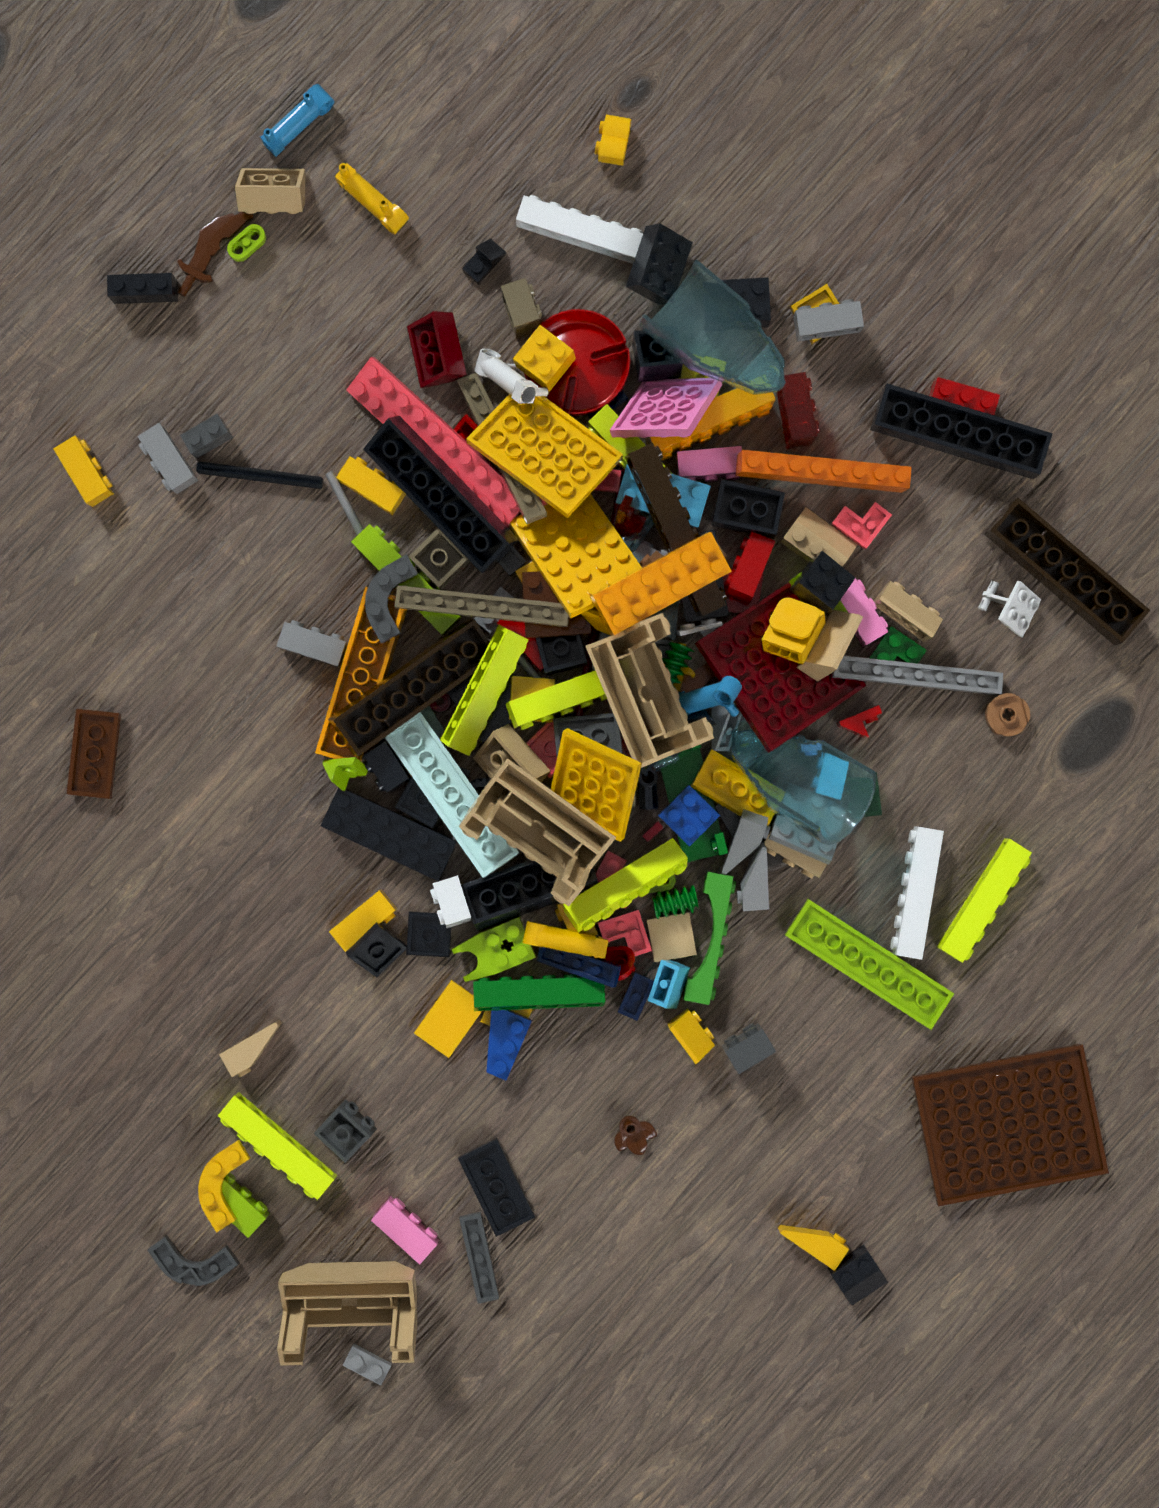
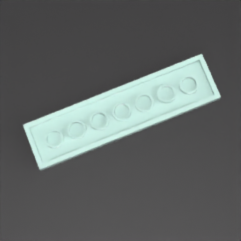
M421 712L385 737L482 878H485L519 854L516 848L508 845L506 840L500 835L493 834L487 826H485L477 840L466 836L462 832L459 825L479 795Z

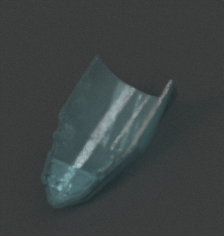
M697 259L694 261L682 284L662 309L652 319L644 314L640 320L639 327L692 371L753 395L780 391L786 383L784 381V358L770 336L767 337L762 330V324L751 313V307L747 301Z
M735 729L732 731V758L772 812L826 845L840 842L862 820L875 792V771L822 740L817 739L815 742L805 739V736L802 735L793 736L768 753L752 729L743 731Z

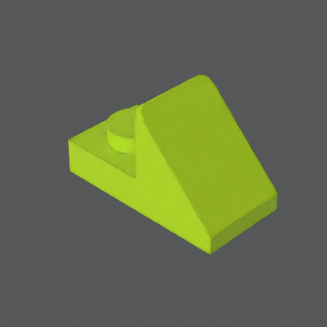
M356 757L323 760L322 763L331 782L342 791H345L350 778L366 776L368 772L365 765Z

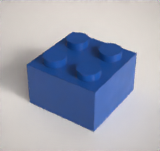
M687 785L658 815L689 847L720 816L690 785Z

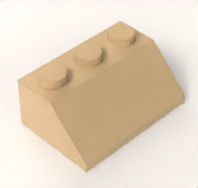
M241 168L235 185L238 212L248 214L256 212H266L268 214L288 212L289 214H297L303 212L305 204V169Z
M806 507L781 540L782 544L807 562L823 551L842 567L858 545Z
M896 581L894 583L888 582L874 600L877 609L922 642L931 639L943 620L939 617L940 613L932 607H925L921 604L922 600L916 595L912 594L910 596L904 591L905 588Z
M833 610L825 615V625L803 665L798 664L796 668L816 681L836 671L863 616Z
M509 724L493 731L473 758L490 778L493 777L507 758L541 783L551 772Z

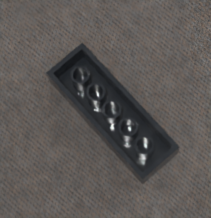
M339 787L320 825L436 881L441 880L458 844L456 840L348 789L342 791Z
M531 860L461 885L473 924L478 931L558 903L551 894L557 877L554 874L545 872L539 863ZM594 868L590 870L585 887L579 895L599 883Z

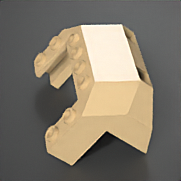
M663 613L640 621L614 636H609L586 645L631 758L641 762V768L714 739L713 728L707 722L706 717L688 724V716L685 709L681 707L678 691L673 687L670 680V672L662 661V652L655 644L658 640L671 634L670 624L664 618Z
M508 758L484 787L459 825L466 836L473 837L476 840L480 837L485 826H487L493 834L503 837L508 845L521 850L526 858L539 863L545 872L554 874L557 878L551 894L556 901L561 904L565 903L567 906H570L583 890L590 870L616 839L614 835Z
M396 1261L307 1263L282 1273L278 1281L283 1308L277 1347L280 1365H303L308 1327L392 1325L390 1338L392 1363L414 1362L417 1334L415 1270Z

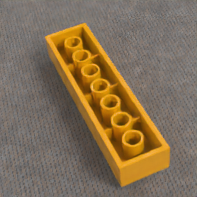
M365 587L315 751L316 754L333 759L356 757L362 761L364 753L360 756L353 755L328 719L387 678L399 639V635L383 644L378 639L368 620L365 609V597L368 587ZM390 595L388 608L401 632L407 609L395 608L396 596Z

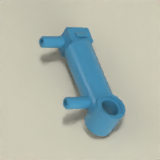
M319 84L313 85L303 94L304 99L272 129L266 128L264 130V134L260 138L275 157L319 115H325L333 107L334 99Z
M725 676L719 683L689 692H679V702L687 715L721 705L726 708L732 717H735L739 711L733 703L740 693L742 685L738 679L732 676Z

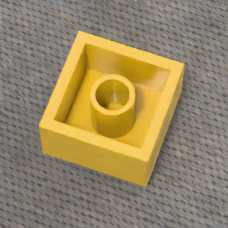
M541 325L538 326L513 357L515 366L543 388H547L548 392L551 391L576 359L572 348Z

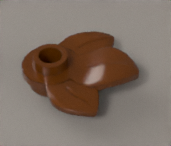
M626 1116L620 1121V1131L615 1136L614 1143L618 1151L625 1150L628 1147L633 1154L643 1155L647 1149L646 1140L657 1137V1132L649 1122H639L634 1116ZM630 1125H633V1126H634L632 1129L627 1130V1127H628V1126H630Z

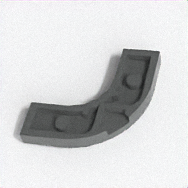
M407 554L382 568L373 577L366 592V614L382 644L401 634L388 608L389 596L397 585L418 575Z
M167 1235L147 1250L163 1273L180 1284L186 1283L201 1286L212 1283L240 1263L228 1245L206 1260H188L179 1253Z

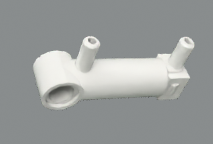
M480 349L475 372L490 378L508 392L516 402L533 403L535 396L548 395L547 388H538L535 383L525 379L516 372L517 367L515 364L503 362L500 359L501 355L490 349Z

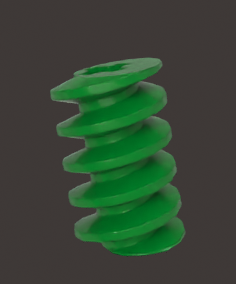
M670 642L668 645L672 650L665 651L669 658H662V661L670 672L672 685L674 683L680 684L681 681L677 678V675H685L681 667L688 668L684 660H692L688 652L695 651L679 643Z
M693 885L690 886L689 892L685 887H682L681 894L675 888L672 895L668 890H665L664 897L660 891L656 892L655 898L652 895L657 919H660L661 912L667 918L669 911L674 916H677L678 909L685 915L686 908H689L691 913H694L695 906L698 908L696 890Z

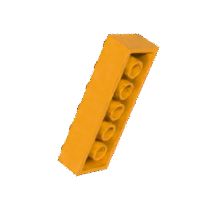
M763 376L715 397L690 436L647 437L644 439L647 445L653 443L654 446L660 448L663 458L660 460L663 461L672 456L671 453L675 451L690 449L692 447L691 444L698 441L700 444L709 441L711 436L716 433L723 435L729 432L732 426L737 424L739 427L750 422V418L755 416L761 418L768 415L776 399L766 376Z
M707 532L596 592L590 598L611 636H614L732 571L712 532Z

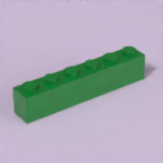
M575 974L564 975V978L546 975L542 977L543 979L523 976L521 980H512V977H500L497 981H490V978H479L477 981H473L474 1011L603 1007L605 1004V986L584 977L577 978Z

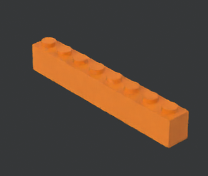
M742 450L737 454L735 476L902 493L910 489L911 467Z

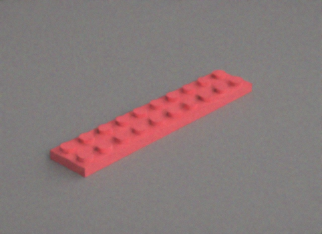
M370 357L346 391L382 424L390 417L401 416L508 528L510 522L518 516L520 510L501 472L478 451L467 444L466 440L375 357Z

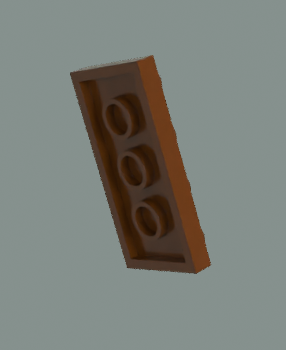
M76 709L67 785L68 795L112 799L121 713Z

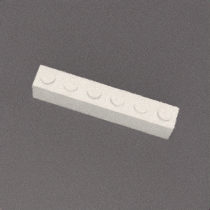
M534 195L529 197L523 196L516 217V226L631 264L634 263L643 236V231L640 229H628L615 221L609 223L603 221L599 216H587L574 208L568 210L562 208L556 202H543Z
M917 826L910 830L908 842L911 843L910 852L907 851L905 855L907 870L906 873H903L901 885L904 886L903 894H900L898 897L900 912L899 915H896L894 921V928H897L896 936L892 937L890 945L895 955L921 960L923 958L944 831Z

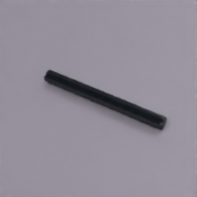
M200 461L196 465V472L205 475L322 489L324 483L323 478L319 476Z

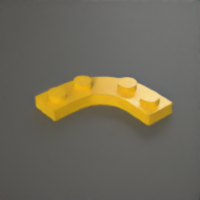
M240 1140L217 1153L207 1163L200 1176L198 1185L200 1205L216 1233L237 1219L224 1198L222 1183L230 1171L251 1158Z

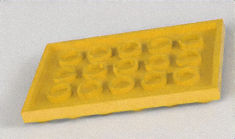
M509 394L466 438V442L568 518L623 459V454L546 397L535 396L533 403H518Z
M591 494L568 518L547 503L544 506L547 517L526 524L523 516L519 515L510 522L509 526L570 618L595 607L590 598L591 595L642 568Z

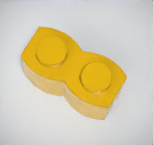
M606 114L605 121H600L599 134H602L601 141L596 142L595 147L598 162L624 165L631 128L630 118Z

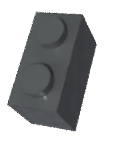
M218 414L180 435L189 452L196 459L233 438L225 422Z

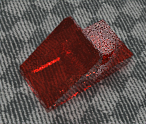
M625 495L618 509L615 529L621 538L640 533L646 521L645 517L634 514L635 508L632 507L633 497Z

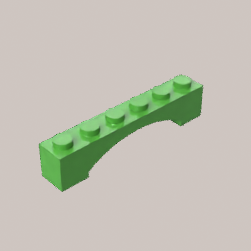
M706 871L702 892L708 895L713 918L712 936L707 954L700 967L691 977L686 979L682 997L685 1001L709 1005L710 1000L715 998L716 988L713 987L714 979H718L720 973V966H717L718 957L722 958L724 945H721L722 936H726L728 924L725 923L726 915H730L732 909V902H729L730 893L734 894L736 888V881H733V876Z

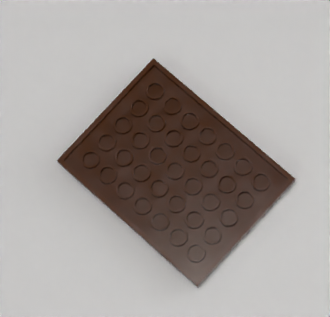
M1083 1044L911 1076L938 1207L1109 1174Z

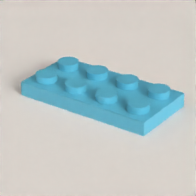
M626 465L615 503L649 513L628 465ZM671 474L672 479L669 480L673 487L678 488L681 495L679 502L682 508L686 507L691 519L688 522L690 526L698 528L711 486Z

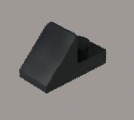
M491 238L475 247L476 253L462 268L463 272L478 285L507 254Z

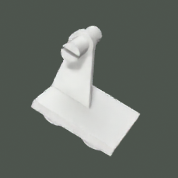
M991 581L987 590L982 594L983 598L978 608L982 611H987L991 601L1005 605L998 620L1019 637L1023 638L1035 611L1039 607L1041 599L1021 581L1016 582L1009 598L994 595L999 583Z
M716 618L701 620V625L695 626L694 623L681 625V630H677L676 634L683 636L700 631L705 637L723 624L722 621H716Z

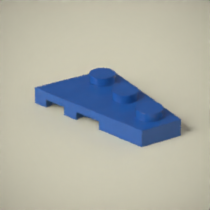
M511 1010L491 1011L487 1073L505 1081L507 1080L532 1022L531 1019Z

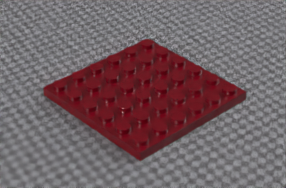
M787 583L695 643L720 682L725 676H732L740 681L742 689L734 703L768 753L866 686L864 681L832 678V673L816 681L796 668L799 663L763 651L762 637L770 625L769 619L779 601L783 598H793L801 601L789 591L791 588L790 583Z

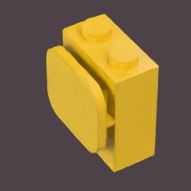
M793 598L781 599L769 619L770 625L762 637L763 651L803 665L825 625V612Z

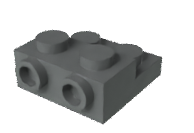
M345 1099L314 1134L346 1163L372 1136L377 1128L370 1117H364L359 1112L357 1104L352 1101L348 1102Z

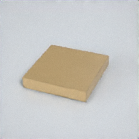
M685 912V915L680 913L677 916L668 915L667 918L663 916L660 919H647L654 962L697 955L689 912Z

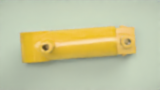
M341 163L339 165L340 171L335 175L337 183L379 219L381 224L390 233L395 235L409 220L408 215L398 205L392 204L349 164Z
M527 921L522 943L605 959L609 940L601 936L596 937L591 934L578 933L577 931Z

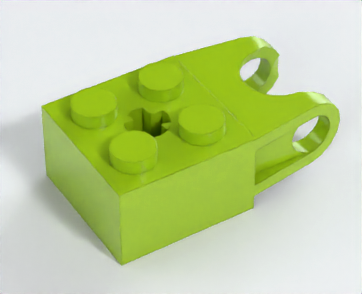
M520 916L486 929L452 949L453 954L471 952L477 957V968L463 977L464 982L495 975L536 958L533 946L522 943L525 926ZM507 939L508 942H513L514 945L511 946V950L503 948L504 940Z

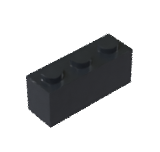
M172 273L107 275V296L114 304L178 302V281Z

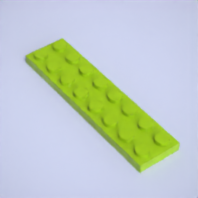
M809 899L806 900L785 933V936L930 1030H932L954 995L953 992Z

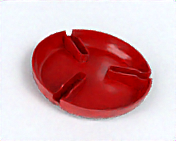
M584 309L562 311L543 321L540 325L572 348L576 356L575 361L551 391L548 392V395L544 397L569 415L594 413L602 409L606 404H610L623 389L630 369L629 348L626 346V339L620 329L602 314ZM524 373L525 379L535 383L538 386V388H543L541 385H539L537 382H535L533 379H531Z

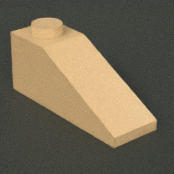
M280 1020L219 1054L231 1077L237 1074L239 1077H242L251 1071L250 1067L256 1063L282 1024Z

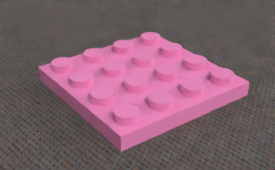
M664 379L642 382L611 427V436L622 438L690 436L722 386L721 379Z

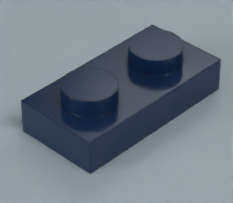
M635 972L617 1012L638 1021L651 992L654 980Z

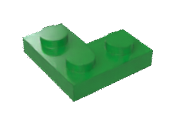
M891 626L869 659L894 661L897 657L903 662L918 664L927 650Z

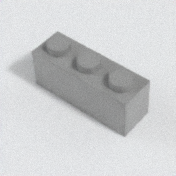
M853 299L844 300L841 304L832 305L831 302L823 303L815 308L802 306L795 311L793 316L797 342L860 333L864 327L860 301L854 302Z
M160 423L137 436L141 441L138 444L145 455H150L153 460L150 464L156 473L160 472L164 479L161 481L168 491L172 490L178 494L199 481L165 427Z
M294 620L291 621V624L284 622L277 647L341 668L348 643L344 641L345 637L334 633L330 637L324 635V630L312 627L309 630L303 628V623Z

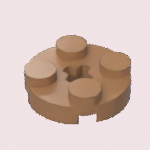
M1005 693L994 697L987 704L985 719L994 734L1006 737L1014 736L1025 729L1030 719V709L1026 701L1019 696ZM1005 709L1013 713L1010 721H1007L1002 716Z

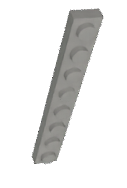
M843 656L837 670L832 672V678L1001 695L1003 686V673L851 656Z

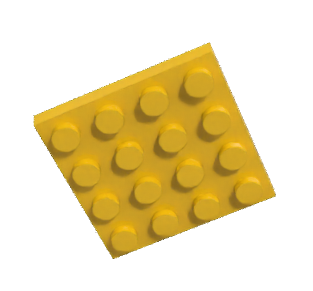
M567 728L562 732L551 790L616 837L615 840L620 842L625 838L642 763Z

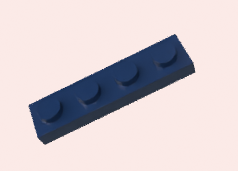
M546 947L539 948L537 961L612 988L617 987L621 965L601 958H594V956L589 957Z

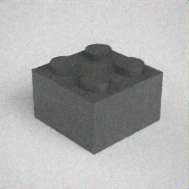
M751 1023L742 1029L743 1033L735 1036L734 1034L724 1040L725 1044L722 1045V1048L738 1074H741L776 1052L759 1024L754 1025Z

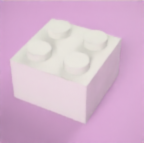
M458 875L433 883L434 889L430 890L434 904L439 903L441 910H438L437 914L441 925L445 924L448 929L471 921V915Z

